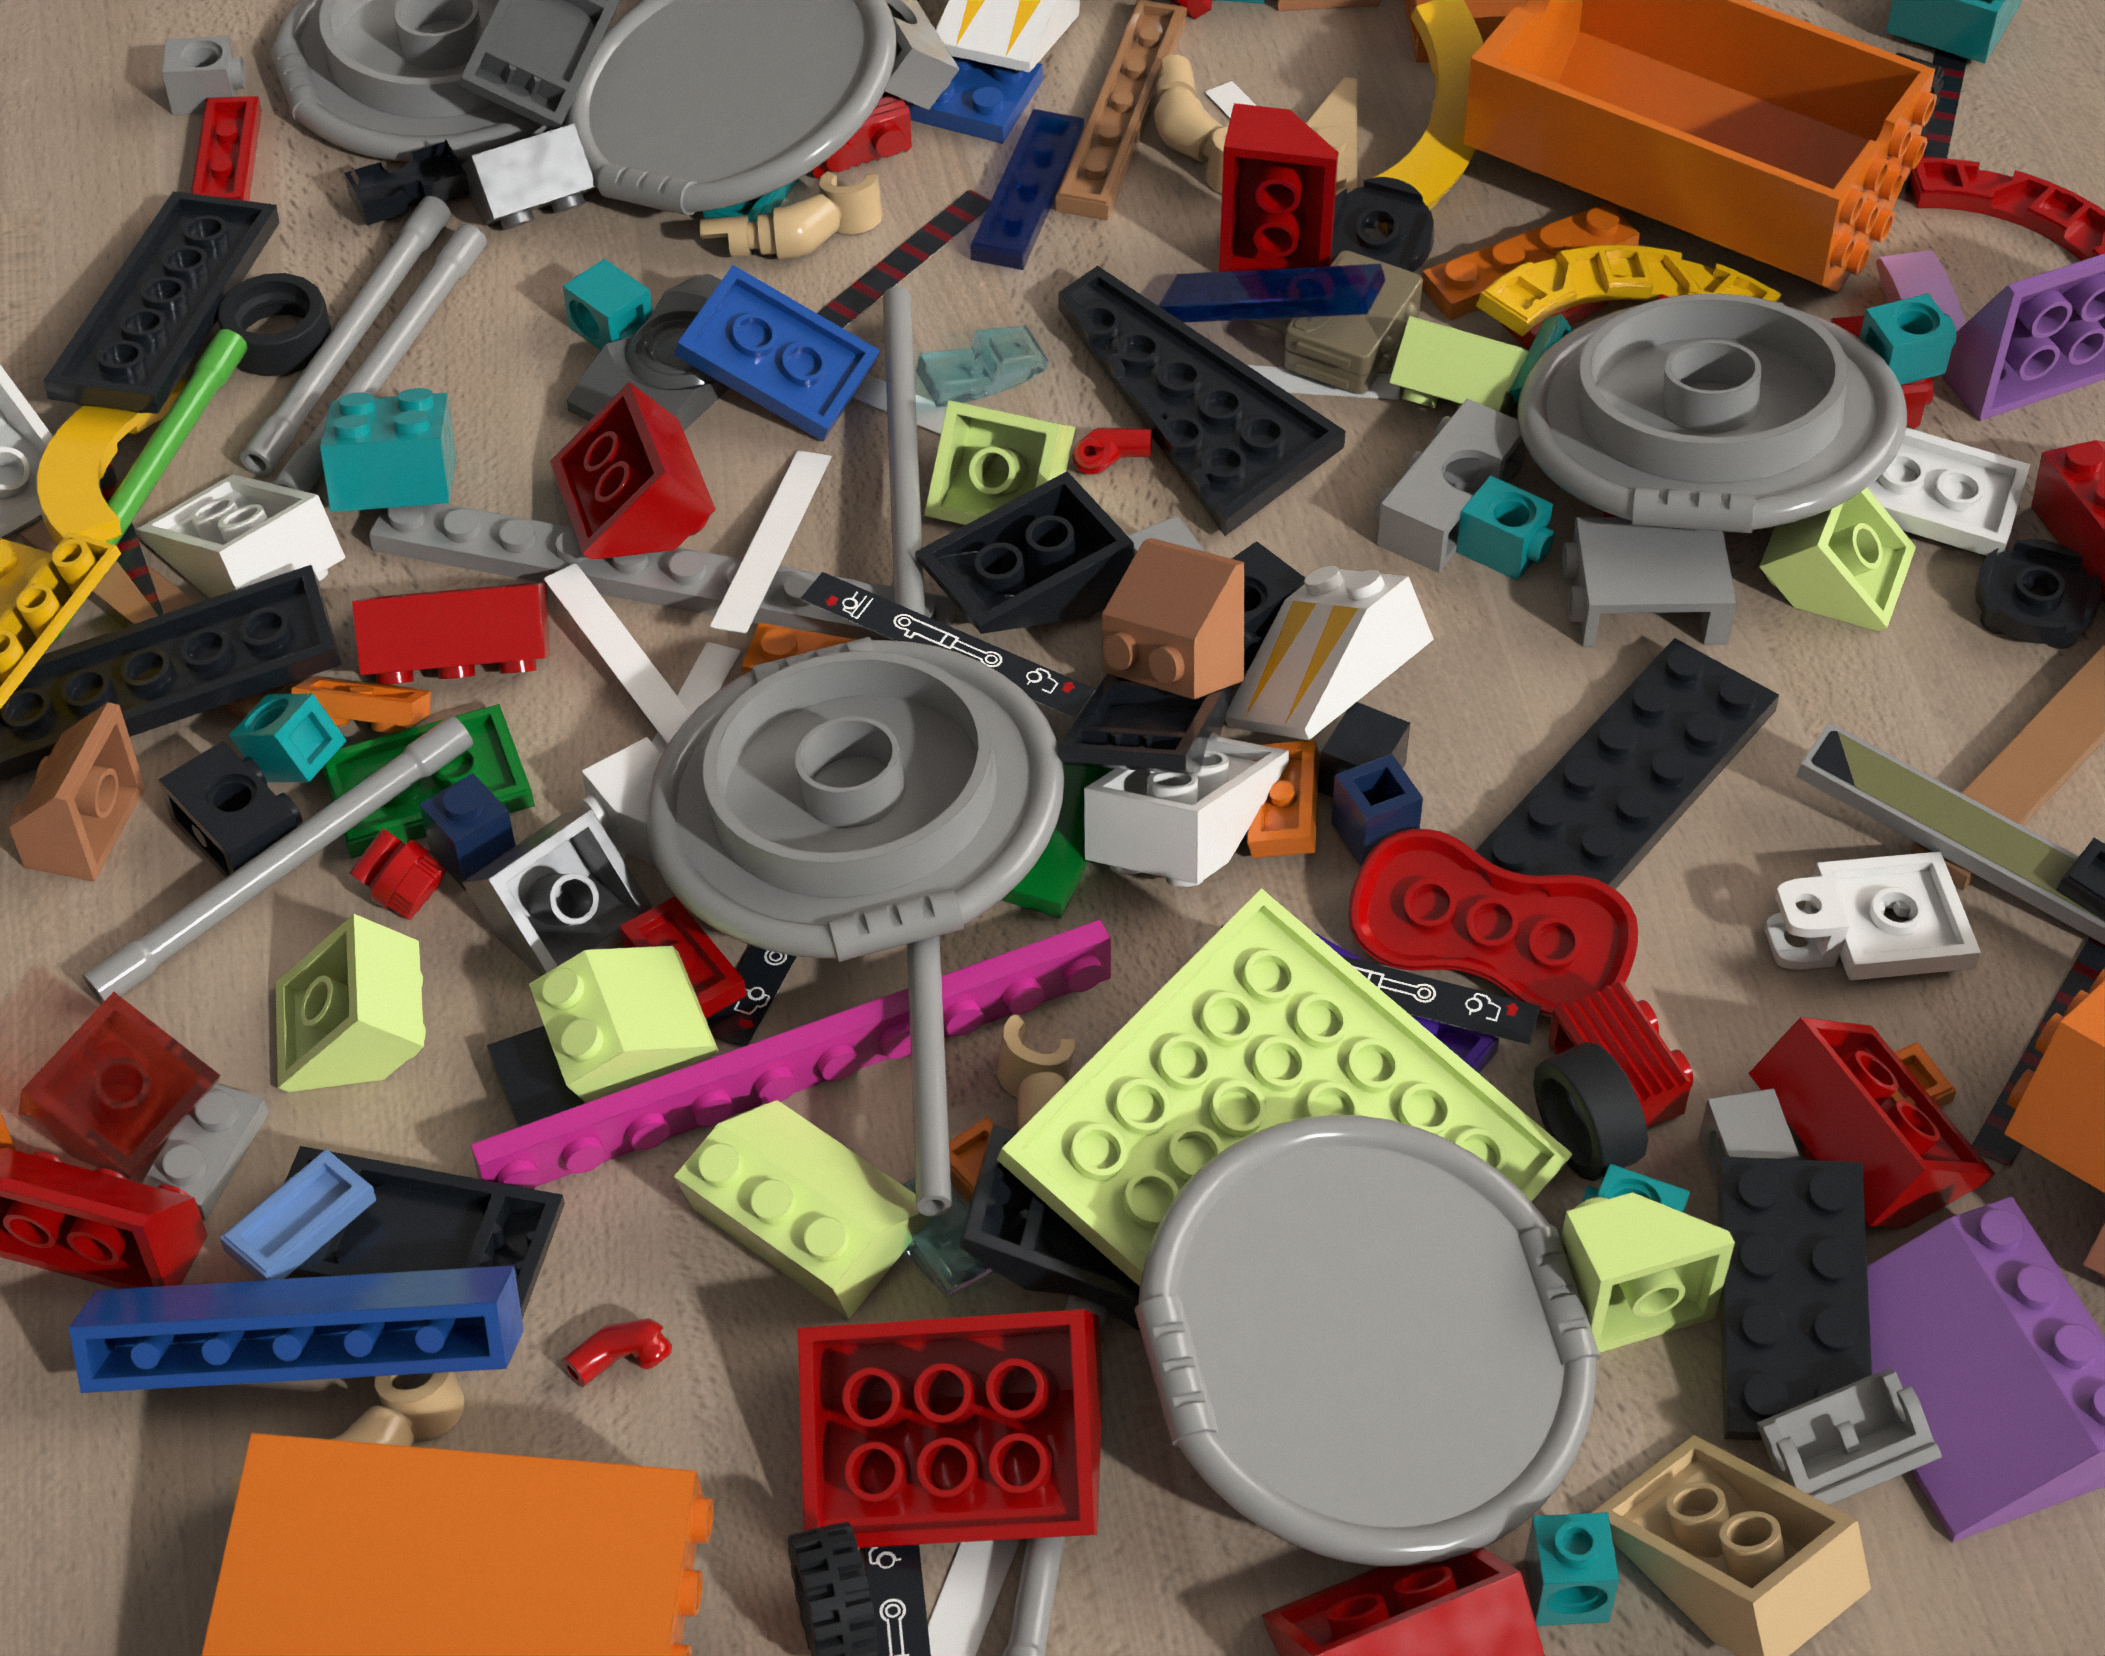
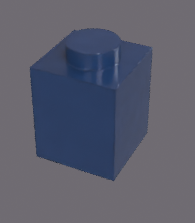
M1389 754L1335 775L1331 824L1361 867L1371 850L1382 839L1399 831L1420 829L1423 797L1393 754Z
M474 773L419 804L430 853L441 865L446 867L447 872L465 891L466 888L462 883L463 881L516 846L508 809Z

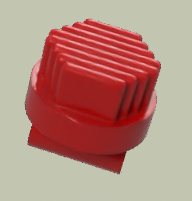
M382 828L349 874L372 889L370 898L383 908H391L405 919L411 920L440 886L447 869L430 857V851L415 840L405 844Z

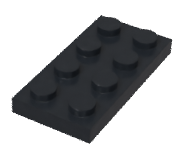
M1721 1156L1717 1164L1718 1227L1729 1231L1735 1242L1720 1297L1724 1439L1763 1441L1757 1426L1758 1422L1872 1375L1863 1162Z

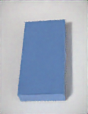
M325 1149L220 1237L223 1249L259 1281L285 1279L376 1201L373 1186Z

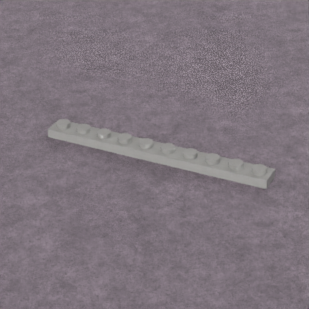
M449 504L383 508L369 533L372 551L534 582H544L545 577L572 564H577L599 594L714 616L743 561L740 558L681 547L673 551L590 560L582 554L573 527ZM779 566L752 623L756 624L760 622L855 640L870 637L871 640H893L801 600L800 598L818 578L820 573ZM834 576L894 602V587ZM924 593L925 616L951 627L956 616L954 602L949 597Z

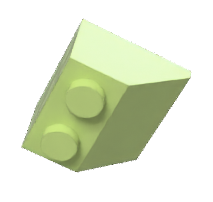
M1409 316L1389 383L1405 388L1402 399L1435 408L1438 398L1459 403V409L1468 398L1509 416L1516 403L1509 390L1529 351L1518 346Z
M948 400L924 516L966 525L1061 475L1067 470L1075 427Z
M1866 488L1855 497L1828 511L1793 523L1775 526L1759 567L1766 574L1769 582L1779 589L1794 608L1874 631L1886 629L1889 625L1916 546L1870 490Z
M353 914L276 981L277 1081L279 1089L295 1092L385 1080L407 1060L412 1059L424 1047L426 1035L425 1025L423 1024L421 992L423 975L420 971L418 940Z
M673 946L584 950L529 983L566 1086L586 1103L700 1063L719 1052L679 952Z
M1633 1192L1611 1199L1605 1197L1591 1198L1580 1203L1574 1209L1566 1211L1561 1242L1599 1353L1715 1319L1735 1244L1729 1231Z

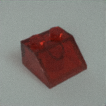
M113 992L21 1090L18 1115L71 1157L99 1168L111 1169L130 1179L217 1083L221 1075L117 993Z

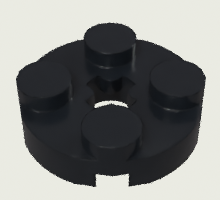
M1374 177L1363 180V187L1355 188L1348 194L1346 188L1335 196L1331 264L1342 251H1351L1411 272L1416 271L1425 263L1434 244V220L1431 210L1429 211V208L1423 202L1422 195L1415 187L1394 178ZM1379 222L1387 223L1390 235L1381 240L1370 239V235L1364 232L1366 228L1375 229Z
M2026 539L2015 541L2013 550L2004 551L1997 555V548L1989 553L1981 565L1975 586V599L1981 610L1980 622L1989 632L2007 634L2026 642L2046 644L2055 649H2065L2074 645L2078 635L2092 625L2102 598V584L2096 572L2092 579L2090 574L2081 567L2083 557L2074 550L2051 541ZM2032 587L2045 589L2044 596L2032 594L2030 592Z

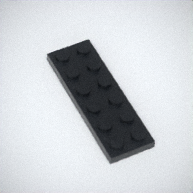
M173 191L45 377L44 385L47 399L72 402L82 406L94 405L129 410L136 413L158 414L216 324L219 304L229 290L244 280L279 225L277 205Z
M312 564L42 655L0 709V781L37 769L41 760L45 756H50L64 731L107 702L119 704L129 737L342 665L320 583Z
M1674 638L1475 852L1490 863L1515 873L1532 876H1586L1602 881L1616 890L1775 713L1779 694Z

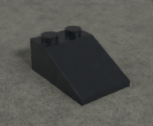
M1066 471L919 549L915 554L916 560L980 634L1084 619L1104 610L1135 557L1134 542L1074 477Z

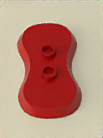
M1431 829L1399 831L1382 839L1371 850L1359 869L1349 900V927L1354 939L1368 955L1389 967L1402 970H1457L1471 973L1493 982L1516 1000L1541 1006L1539 1014L1547 1017H1552L1553 1009L1559 1003L1565 1005L1570 999L1577 1000L1583 994L1589 996L1594 990L1601 991L1606 985L1612 987L1618 981L1625 984L1638 946L1637 917L1630 903L1618 891L1595 878L1580 875L1532 876L1505 870L1481 857L1459 839Z

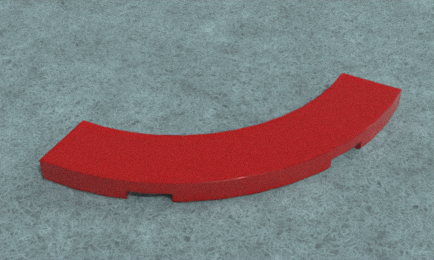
M1921 158L1917 167L1912 169L1908 177L1917 208L1962 210L2003 219L2043 235L2062 246L2080 261L2105 254V210L2080 195L2050 181L2016 170L2013 177L1992 171L1980 170V162L1947 158Z

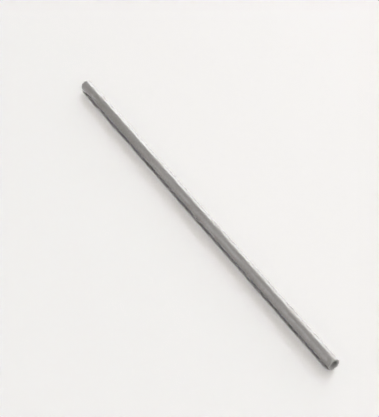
M892 287L883 295L894 603L925 615L923 567L916 560L915 554L916 551L922 548L911 294L903 287ZM940 936L907 944L916 1208L921 1214L926 1216L944 1215L952 1207Z

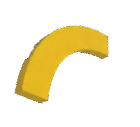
M1432 0L1415 7L1410 18L1421 36L1428 54L1432 74L1435 75V98L1428 125L1419 142L1396 165L1375 176L1394 178L1412 185L1422 195L1423 202L1429 208V211L1460 180L1477 150L1463 144L1470 61L1471 57L1483 45V41L1472 13L1464 0ZM1379 222L1386 234H1390L1388 233L1387 223Z
M1598 245L1562 250L1557 253L1556 258L1536 264L1527 262L1499 277L1481 292L1476 307L1523 337L1535 325L1546 318L1568 308L1590 302L1610 300L1652 302L1661 294L1672 297L1707 293L1743 295L1778 302L1781 294L1754 278L1727 266L1716 263L1713 269L1699 263L1681 259V252L1647 246Z
M180 378L158 414L136 413L129 410L94 405L82 406L57 430L41 457L37 473V494L44 524L57 545L68 532L103 542L122 535L119 517L112 511L102 496L100 490L101 477L104 476L109 463L118 452L117 443L127 433L137 435L165 417L187 384L184 379Z

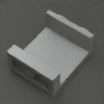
M1576 517L1573 541L1563 542L1562 573L1564 578H1573L1574 586H1570L1568 592V615L1570 622H1579L1583 647L1595 646L1600 614L1698 612L1703 644H1728L1736 608V597L1723 531L1633 525L1631 520L1621 517Z

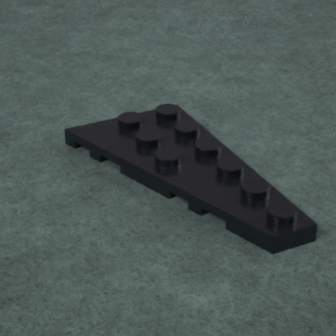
M1096 266L1058 292L1059 311L1144 427L1152 429V437L1224 536L1228 535L1344 448L1346 433L1344 429L1101 267Z

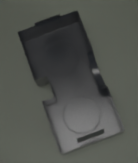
M446 139L444 142L411 152L409 162L398 170L385 169L381 162H377L355 170L352 167L351 171L344 173L348 193L367 226L409 213L408 205L420 202L426 196H434L446 202L469 193L466 172Z

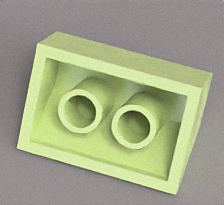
M778 1100L718 1123L674 1175V1178L695 1211L848 1319L852 1317L932 1218V1216L923 1215L917 1210L916 1194Z

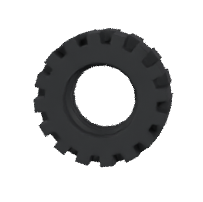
M843 1522L789 1535L788 1554L791 1562L792 1579L795 1585L794 1591L811 1656L878 1655L877 1628L873 1617V1604L868 1590L869 1584L864 1573L863 1560L860 1550H858L857 1539L854 1532H852L850 1523Z

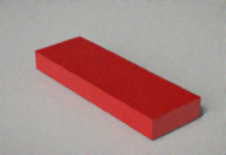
M259 96L205 99L191 194L249 201L262 113Z

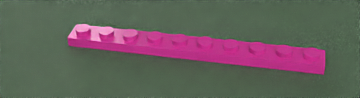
M1101 920L943 975L944 1039L950 1036L966 1035L980 1025L1011 1014L1029 1012L1041 1003L1072 992L1087 991L1095 987L1099 982L1110 979L1111 937ZM908 988L470 1144L478 1179L535 1189L539 1185L572 1173L591 1171L601 1163L627 1153L654 1148L666 1139L696 1128L715 1126L732 1115L765 1103L768 1104L775 1100L781 1102L793 1093L823 1082L842 1080L856 1070L889 1058L905 1057L911 1054Z

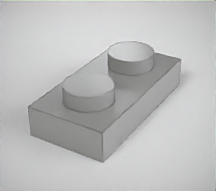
M203 1080L143 1179L142 1184L153 1187L166 1184L180 1188L195 1198L201 1218L206 1220L269 1114L265 1099Z

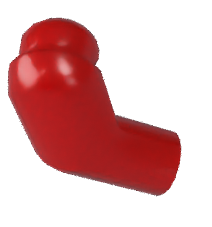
M1096 428L1075 446L1072 454L1073 463L1082 473L1094 475L1102 473L1122 457L1151 458L1152 429Z
M644 1318L608 1324L602 1327L562 1358L561 1361L572 1380L580 1387H584L617 1360L631 1353L634 1355L639 1367L648 1370L652 1369L672 1353V1343L660 1332L664 1328L661 1324L652 1319Z

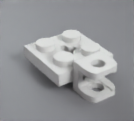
M1941 851L1817 862L1812 877L1793 879L1779 885L1775 900L1781 912L1769 917L1764 928L1777 965L1794 970L1835 967L1840 955L1849 981L1975 969L1981 955ZM1806 901L1804 909L1801 910L1797 908L1795 903ZM1885 908H1891L1897 916L1907 917L1909 920L1905 921V923L1894 922L1883 915ZM1788 934L1803 937L1808 945L1794 947L1788 944L1784 937Z

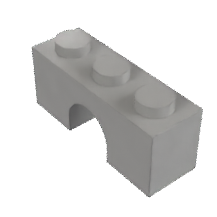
M886 0L895 24L897 47L895 63L885 92L929 110L941 93L948 88L960 69L917 0Z
M1468 398L1452 418L1445 416L1439 423L1433 440L1425 451H1416L1407 464L1404 476L1395 487L1388 486L1382 492L1374 513L1375 518L1379 520L1377 546L1440 573L1456 553L1461 510L1473 497V495L1464 491L1476 493L1490 475L1510 484L1523 468L1526 447L1519 430L1518 420Z

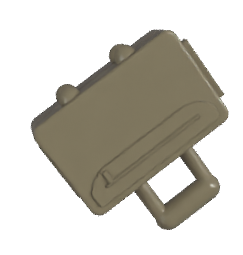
M1342 251L1313 291L1284 282L1279 277L1268 279L1247 306L1245 318L1252 325H1261L1285 334L1283 364L1286 369L1356 394H1365L1380 372H1385L1391 368L1393 363L1391 356L1402 342L1409 316L1418 318L1423 279L1417 273L1351 251ZM1282 296L1303 303L1291 321L1270 314Z

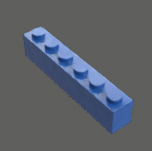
M514 1265L95 1290L68 1327L81 1393L507 1369L524 1331Z

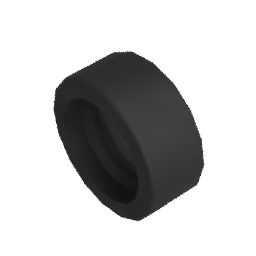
M288 273L259 275L244 280L229 290L219 304L217 319L220 330H232L239 334L247 343V352L237 366L248 373L261 376H283L303 370L331 333L325 300L319 288L304 277ZM273 315H293L304 318L302 322L293 328L276 334H256L246 331L248 327L257 321Z
M1589 1042L1581 1043L1543 1060L1535 1068L1533 1087L1536 1105L1543 1125L1552 1137L1573 1154L1566 1164L1581 1178L1595 1182L1605 1177L1610 1164L1626 1168L1637 1163L1646 1155L1648 1134L1646 1120L1638 1096L1626 1073L1614 1057L1600 1045Z

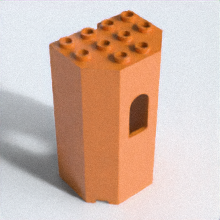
M1528 0L1524 8L1515 6L1471 57L1463 144L1838 293L1851 274L1858 276L1863 271L1870 256L1872 244L1875 241L1882 243L1887 237L1895 217V212L1892 209L1910 168L1915 169L1924 154L1927 138L1921 136L1922 127L1930 119L1937 100V95L1930 92L1935 69L1749 0Z

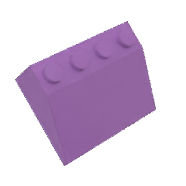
M2105 254L2008 284L1956 332V343L1952 347L1945 374H1942V378L1979 421L2105 379Z
M2012 1196L1950 1217L1867 1266L1872 1375L1887 1368L1894 1370L1903 1389L1911 1386L1919 1399L1934 1442L1938 1444L1942 1458L1911 1470L1910 1473L1952 1542L2105 1487V1337Z

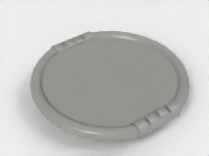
M298 0L280 26L275 43L270 50L273 64L294 120L306 126L321 138L361 155L390 161L409 162L411 152L444 142L446 139L459 161L550 130V128L458 86L460 78L499 0Z
M642 0L605 33L566 116L565 126L575 124L596 183V188L599 189L604 197L688 216L696 212L725 208L750 201L790 184L819 166L844 146L872 114L886 89L895 63L897 47L896 29L891 10L886 0Z
M1711 293L1672 296L1629 307L1594 319L1571 331L1552 345L1533 365L1522 386L1517 410L1519 430L1524 445L1532 459L1550 479L1577 499L1612 515L1631 520L1633 525L1752 533L1755 529L1769 528L1806 519L1835 508L1855 497L1869 487L1889 467L1900 449L1907 426L1906 401L1903 389L1896 375L1885 360L1859 337L1823 318L1784 306V302H1772L1743 295Z
M870 637L752 666L753 670L717 691L694 711L666 746L652 776L646 802V830L649 847L656 867L670 890L695 916L725 935L767 951L800 957L832 958L841 962L963 930L965 924L977 918L1003 899L1034 867L1051 839L1057 825L1063 801L1064 771L1063 762L1058 758V742L1046 717L1036 703L1006 676L978 660L941 647L907 641L871 640Z
M1362 1115L1305 1117L1276 1124L1234 1143L1203 1165L1171 1202L1154 1233L1145 1259L1140 1284L1139 1305L1135 1307L1134 1311L1172 1444L1175 1447H1179L1188 1462L1206 1483L1230 1506L1257 1526L1280 1539L1315 1554L1349 1563L1372 1566H1414L1441 1562L1471 1553L1489 1545L1522 1525L1555 1492L1574 1463L1585 1438L1592 1414L1597 1382V1361L1601 1358L1557 1227L1550 1226L1533 1203L1503 1174L1467 1149L1419 1127L1389 1119Z

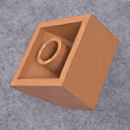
M1154 538L1144 540L1102 613L1103 672L1191 699L1200 698L1244 681V562Z
M107 702L64 731L50 756H45L41 760L33 786L24 802L15 806L9 822V833L15 842L24 868L95 882L146 787L119 704Z

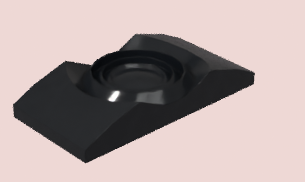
M1107 674L1059 744L1058 758L1064 765L1184 774L1198 773L1201 771L1207 742L1212 732L1219 736L1221 735L1234 685L1197 699H1191Z
M994 1124L989 1133L959 1247L986 1267L1025 1290L1078 1296L1104 1306L1132 1328L1140 1331L1134 1311L1135 1307L1139 1305L1140 1286L997 1160L1001 1149L1017 1132Z
M300 1146L284 1183L324 1150ZM331 1152L373 1186L376 1201L285 1279L514 1265L523 1319L565 1205L562 1194Z

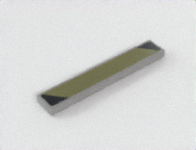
M1830 722L1827 724L1801 763L1796 775L1797 778L1933 852L1941 851L1944 858L2105 945V921L2056 890L2064 875L2079 856Z

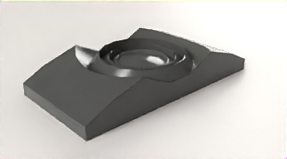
M499 0L460 78L458 86L552 130L561 128L621 0Z
M705 274L691 278L666 290L647 321L630 337L605 344L568 397V411L590 421L628 382H631L678 418L683 431L687 429L730 389V387L674 355L678 341L722 280L713 275Z

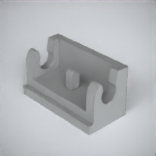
M1890 1368L1757 1423L1776 1477L1828 1505L1942 1458L1938 1444L1934 1442L1915 1391L1911 1386L1903 1389L1897 1373Z

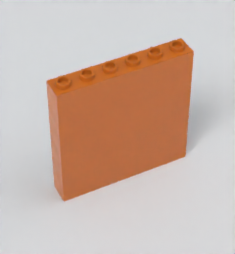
M251 1433L201 1656H692L691 1645L682 1644L686 1616L697 1617L700 1610L703 1574L700 1570H693L697 1543L708 1544L711 1537L714 1514L713 1498L704 1497L696 1470Z

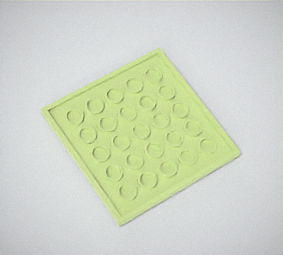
M1261 888L1001 1149L997 1160L1140 1286L1145 1259L1154 1233L1167 1208L1182 1187L1203 1165L1224 1149L1255 1132L1276 1124L1305 1117L1362 1115L1389 1119L1419 1127L1444 1137L1477 1155L1503 1174L1531 1202L1573 1154Z

